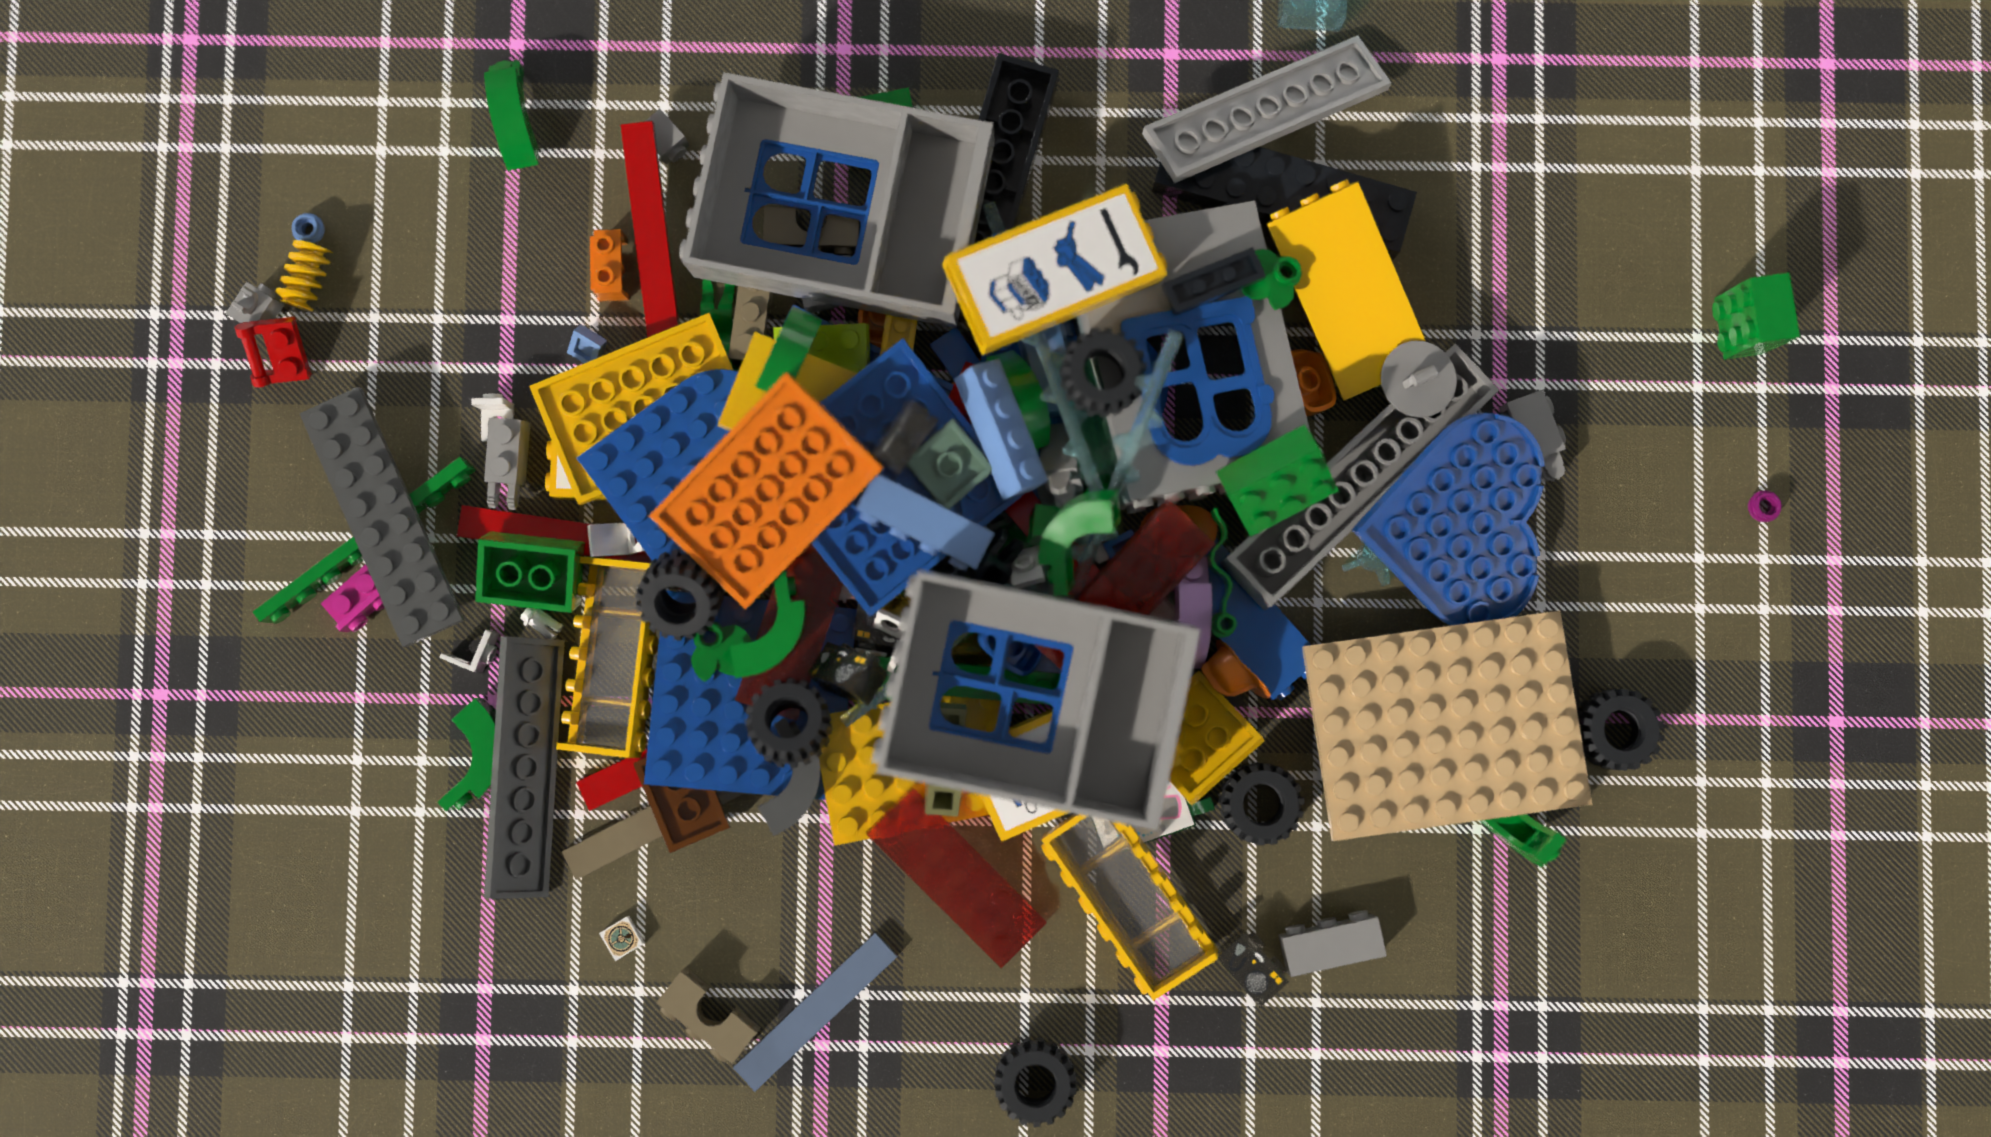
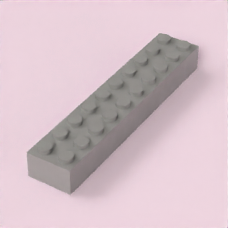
M1456 344L1445 351L1455 368L1457 378L1456 390L1452 400L1442 411L1428 417H1412L1401 413L1390 403L1326 463L1338 487V492L1252 537L1248 536L1220 563L1264 611L1273 606L1352 531L1351 529L1447 426L1462 417L1475 414L1500 390Z

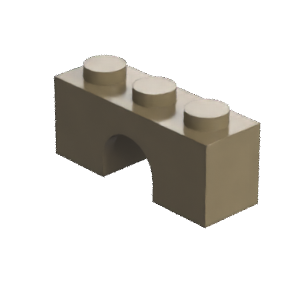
M764 206L763 240L797 248L803 247L808 232L799 227L797 209L794 207ZM827 215L826 224L821 230L818 244L819 251L834 253V255L853 256L858 242L861 227L860 221L841 216Z
M738 286L728 355L731 363L739 364V366L742 365L754 332L767 336L768 314L770 307L773 308L775 293Z
M685 967L656 1003L661 1006L660 1011L664 1016L674 1022L679 1020L687 1027L685 1031L691 1038L698 1042L703 1040L711 1046L710 1051L717 1059L722 1062L728 1060L733 1064L761 1027L738 1008H735L722 1021H713L707 1018L702 1011L701 1004L704 995L711 987Z

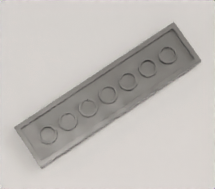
M1357 35L1144 126L1142 134L1174 183H1177L1388 91L1392 82Z

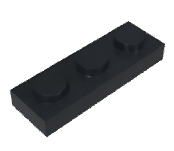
M1252 247L1164 282L1162 289L1174 316H1177L1265 280L1266 274Z

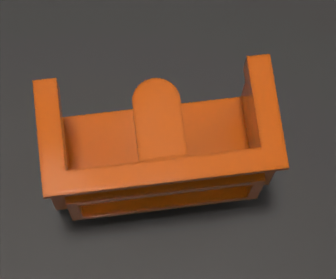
M621 229L593 230L594 236H590L591 290L597 295V301L629 300V294L622 289V275L625 272V267L622 264V245H628V238Z

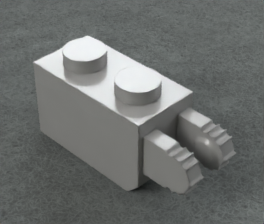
M1543 390L1500 406L1501 415L1520 422L1537 440L1545 464L1542 467V480L1553 482L1555 479H1560L1566 471L1560 454L1561 451L1566 449L1564 445L1566 437L1561 426L1556 425L1552 415L1554 413V406L1551 399L1545 396Z
M489 417L484 482H488L487 505L489 508H496L498 506L500 483L508 484L507 507L510 510H516L518 507L520 485L525 484L527 476L530 422Z
M1082 421L1050 424L1049 445L1041 447L1040 461L1048 479L1045 483V488L1050 493L1055 494L1054 499L1058 508L1064 507L1068 502L1076 498V491H1083L1085 477L1090 475L1087 454L1091 453L1092 438L1090 434L1085 433Z

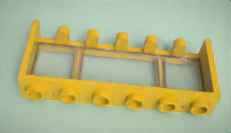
M580 556L579 563L590 566L588 582L579 583L577 588L578 595L586 597L584 614L575 615L573 620L574 627L582 628L580 646L571 647L569 656L570 659L578 660L576 679H567L565 685L566 691L574 692L572 711H563L561 717L562 723L570 724L568 743H557L556 749L625 758H641L647 744V735L644 731L646 720L651 712V703L648 698L650 687H652L655 679L652 665L653 656L658 651L659 640L656 636L657 630L653 632L649 629L650 623H643L641 620L642 611H637L636 602L638 599L635 596L650 563Z
M1074 813L1044 833L1041 839L1044 843L1041 845L1044 854L1051 862L1056 860L1062 869L1060 871L1061 878L1069 888L1074 886L1081 896L1078 898L1081 907L1088 915L1092 913L1099 922L1097 924L1099 933L1106 941L1111 940L1117 948L1115 954L1124 968H1131L1136 976L1134 982L1143 995L1148 993L1154 1001L1218 959L1217 946L1132 825Z

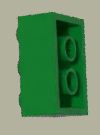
M1790 273L1751 277L1714 298L1712 313L1714 319L1718 321L1719 334L1717 344L1719 350L1723 352L1724 360L1762 355L1800 337Z
M1305 424L1215 471L1250 537L1339 491L1320 448Z
M489 531L478 539L475 602L572 613L581 604L582 596L578 595L577 588L579 583L583 581V563L579 562L580 556L584 557L585 542Z

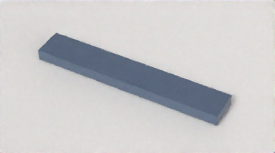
M875 932L733 1067L734 1070L756 1091L895 960L898 955Z

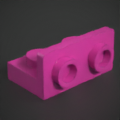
M366 564L320 603L338 623L335 627L340 632L349 633L351 631L356 632L365 626L368 622L367 617L373 611H380L385 608Z

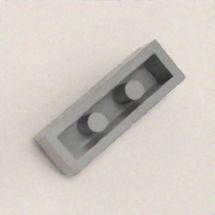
M1363 910L1348 914L1349 919L1336 921V917L1318 920V926L1305 928L1304 924L1286 927V933L1278 934L1286 972L1293 977L1387 956L1378 917L1373 914L1368 915V911Z

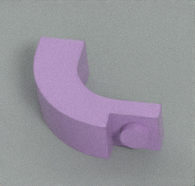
M1175 557L1173 560L1175 587L1174 621L1193 624L1200 629L1192 669H1201L1208 654L1212 622V586L1208 578L1207 557Z

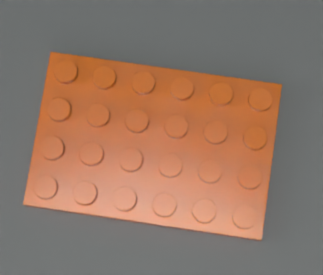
M787 372L649 517L746 609L866 487L884 466Z

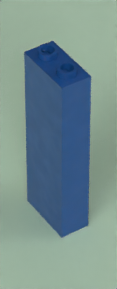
M1216 538L1209 549L1199 554L1164 556L1148 551L1145 556L1150 565L1175 592L1174 558L1207 557L1219 540ZM1221 544L1215 551L1214 561L1231 579L1232 592L1227 600L1226 611L1236 619L1237 626L1228 637L1218 638L1214 635L1213 637L1216 640L1221 639L1226 642L1241 662L1265 684L1271 694L1269 700H1274L1276 697L1282 700L1295 689L1292 685L1294 681L1300 676L1303 679L1307 678L1302 647L1310 646L1311 644L1275 604L1264 611L1220 565L1230 554ZM1208 567L1209 583L1212 586V615L1219 612V603L1224 594L1225 585L1222 578ZM1222 619L1220 622L1223 630L1228 628V622L1225 619Z

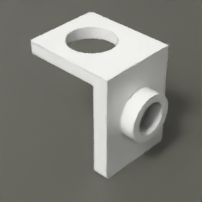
M489 393L483 394V398H471V405L481 409V441L487 442L489 417L499 416L504 419H514V404L504 399L502 394Z
M625 523L590 524L587 526L591 557L633 555L644 551L638 541L636 544L633 534Z
M1038 546L1023 549L1010 565L1013 569L1011 574L1013 588L1019 589L1045 582L1044 573H1047V568L1045 565H1038Z
M879 609L873 627L902 641L904 640L905 631L899 630L901 617ZM883 620L892 621L898 628L888 626ZM894 653L887 668V671L892 673L897 666L896 663H892Z
M485 630L472 662L446 653H441L439 658L472 672L483 673L486 664H491L496 655L497 647L494 645L499 633L493 630Z

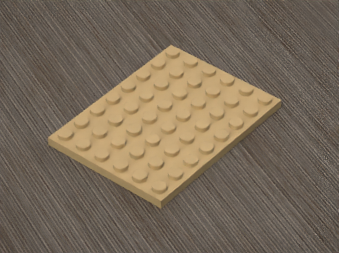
M1560 611L1302 647L1332 841L1592 805Z

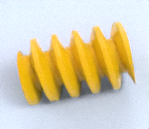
M294 240L292 245L300 252H289L288 257L295 264H285L284 269L291 276H281L279 279L287 288H276L275 293L282 298L280 301L299 309L313 312L314 309L306 301L318 299L310 290L311 288H322V285L315 280V277H326V273L319 266L330 265L331 262L323 255L324 253L333 252L311 242Z

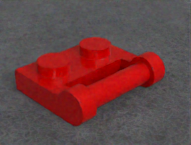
M295 317L239 323L234 327L237 337L242 340L252 371L250 379L254 387H264L272 383L309 380L312 373ZM262 334L273 370H265L254 335Z

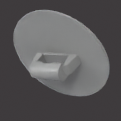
M1425 341L1403 343L1392 350L1384 361L1381 371L1382 389L1392 406L1405 415L1412 417L1435 415L1450 403L1456 390L1457 378L1452 361L1442 349L1432 343Z

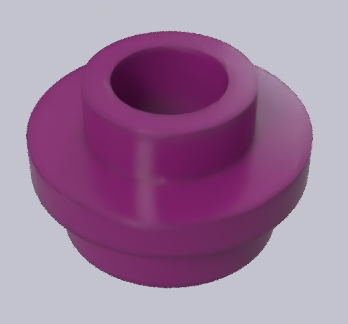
M1759 491L1750 497L1748 511L1756 521L1770 522L1779 516L1781 501L1771 491ZM1761 501L1767 504L1766 512H1762L1759 508Z

